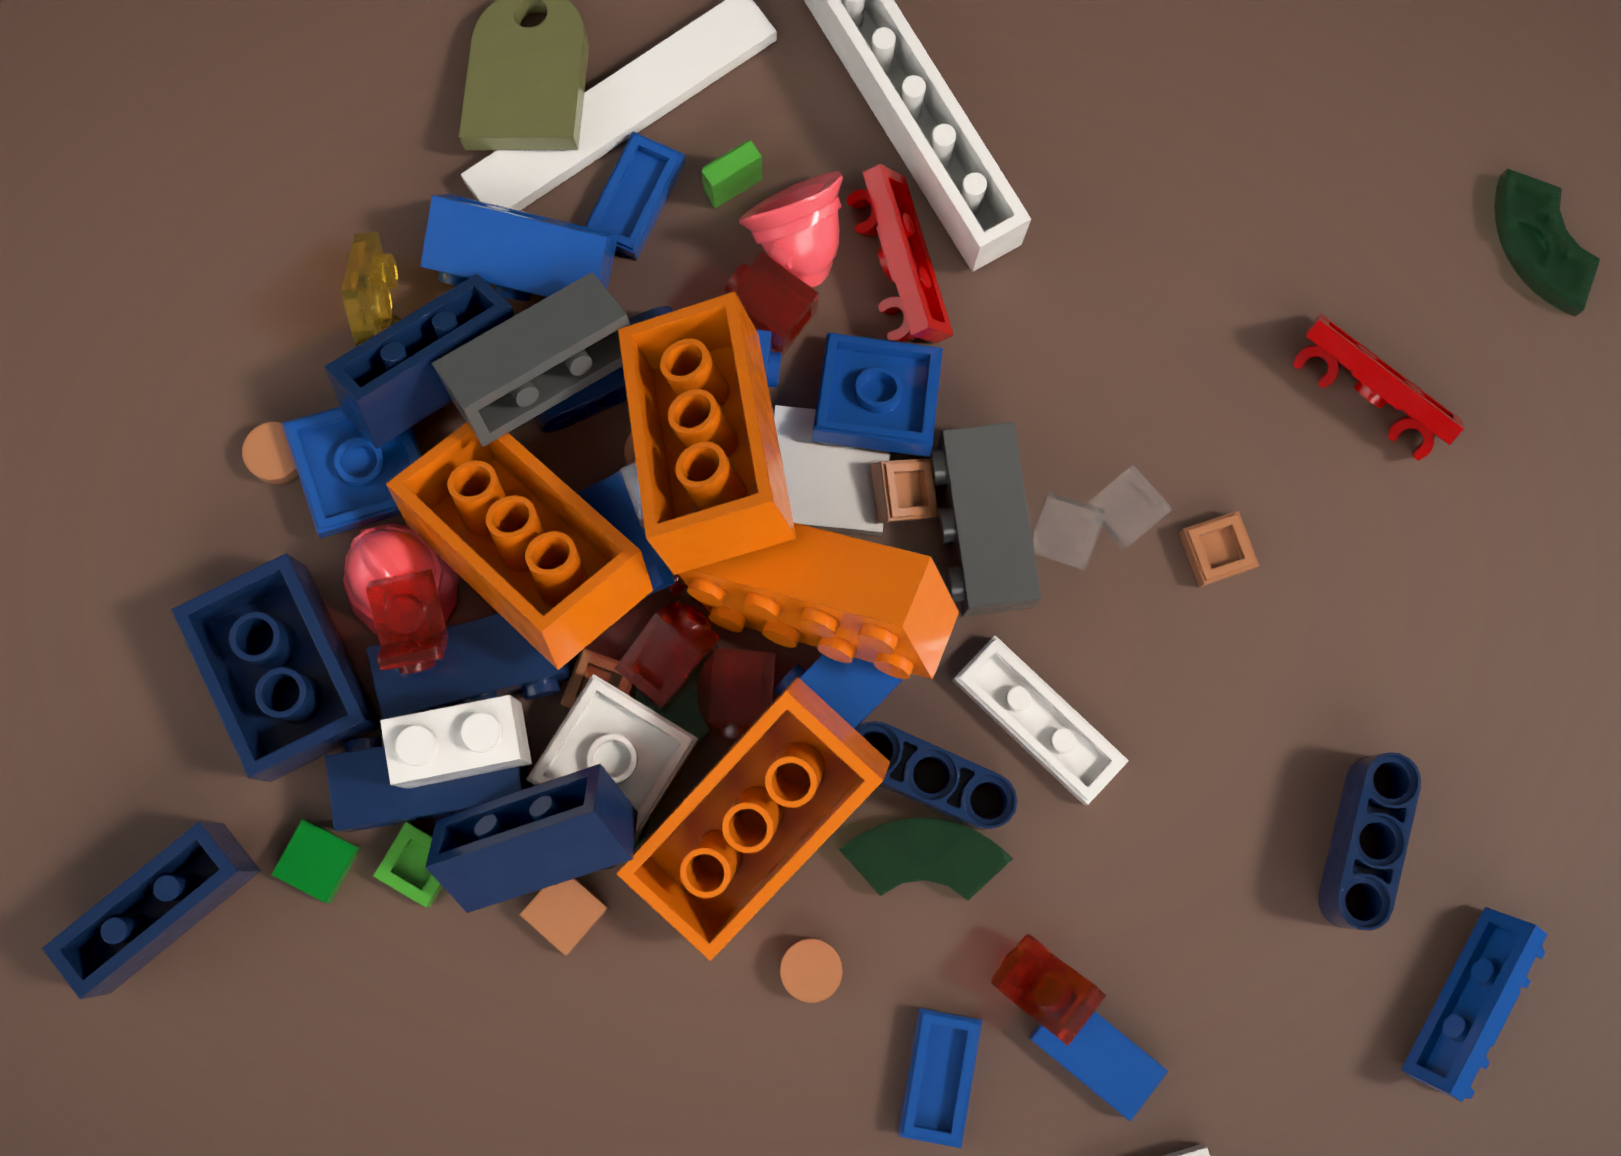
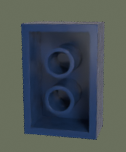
M287 553L171 609L249 779L272 782L342 747L344 742L356 740L381 727L377 713L307 566Z

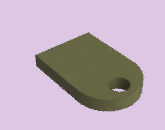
M496 0L479 17L471 39L459 139L465 150H578L589 40L580 13L569 0ZM544 13L547 15L545 20L535 27L520 26L521 21L529 14Z

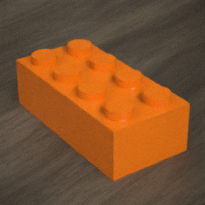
M734 291L618 329L646 539L672 573L676 575L797 539L759 335L736 292Z
M466 422L386 483L406 524L557 670L653 591L641 550L509 433L483 447Z
M794 523L797 539L679 573L680 577L688 585L687 592L704 605L710 613L708 618L723 629L737 633L742 632L744 627L761 631L766 638L774 643L790 648L796 647L798 642L817 647L818 651L826 657L842 663H851L853 658L872 662L881 672L899 679H909L911 674L933 680L959 614L931 556Z
M797 676L633 853V860L627 861L616 874L711 961L883 782L890 761Z

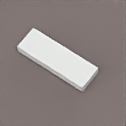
M994 636L952 680L1084 806L1089 805L1129 761L997 636Z

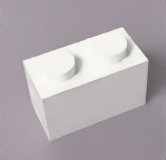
M511 695L380 720L390 785L409 789L532 764L522 703Z

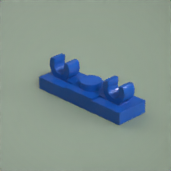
M1485 907L1401 1071L1413 1079L1460 1102H1463L1464 1098L1471 1099L1475 1091L1470 1087L1480 1067L1487 1069L1490 1062L1486 1055L1490 1047L1494 1046L1521 993L1520 988H1528L1531 982L1526 976L1535 958L1543 959L1545 955L1542 945L1548 934L1535 924Z

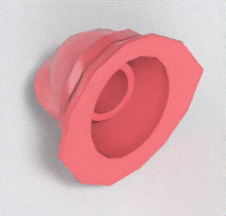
M840 171L824 173L793 184L767 197L739 218V223L751 231L754 242L761 244L769 259L778 269L811 288L820 285L828 277L839 245L838 210L842 206L838 193L843 180Z
M393 522L362 529L359 535L353 539L351 548L345 556L343 588L353 613L374 634L399 640L444 628L457 606L458 574L409 526Z

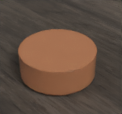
M264 423L254 428L248 434L243 443L242 457L247 469L258 479L268 484L280 485L288 483L299 476L282 423Z
M806 938L792 944L783 955L780 966L781 980L787 992L797 1000L807 1003H816L829 998L839 987L843 974L842 963L838 953L830 944L816 938Z

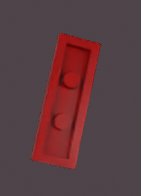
M878 164L862 172L867 189H859L852 192L846 200L849 206L858 210L868 205L871 206L870 217L865 222L859 223L854 227L856 233L863 236H879L882 246L878 250L880 265L886 276L896 283L900 297H888L878 305L881 313L893 315L902 311L904 315L902 325L898 329L888 332L887 338L890 341L909 343L917 337L938 343L954 336L906 177Z
M1322 313L1307 329L1305 336L1314 344L1306 345L1298 352L1293 366L1299 370L1309 358L1314 356L1323 358L1328 364V370L1321 376L1318 385L1321 388H1326L1337 378L1340 363L1358 380L1353 388L1363 398L1380 409L1387 402L1398 411L1401 409L1407 415H1403L1393 421L1388 430V439L1394 442L1404 430H1418L1423 438L1420 444L1412 451V457L1417 461L1425 458L1433 449L1434 434L1450 446L1464 430L1461 418Z

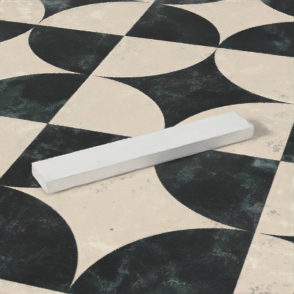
M725 0L584 93L578 150H496L461 173L462 179L478 201L522 210L629 139L632 131L640 132L777 41V31L753 0Z

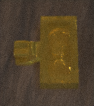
M379 232L354 234L341 290L355 346L362 344L402 319L392 314L390 289H397L398 287L395 259L392 253H383Z

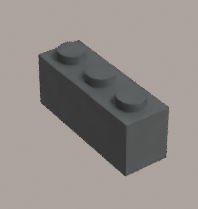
M591 272L434 361L432 365L452 402L484 447L622 367L618 329L629 326L630 322L627 314L595 274Z
M1007 422L943 430L937 445L938 449L932 450L929 458L931 459L934 486L943 485L946 507L938 508V524L942 544L952 543L955 566L946 568L948 591L953 601L960 602L962 617L1034 608L1042 598L1015 423Z

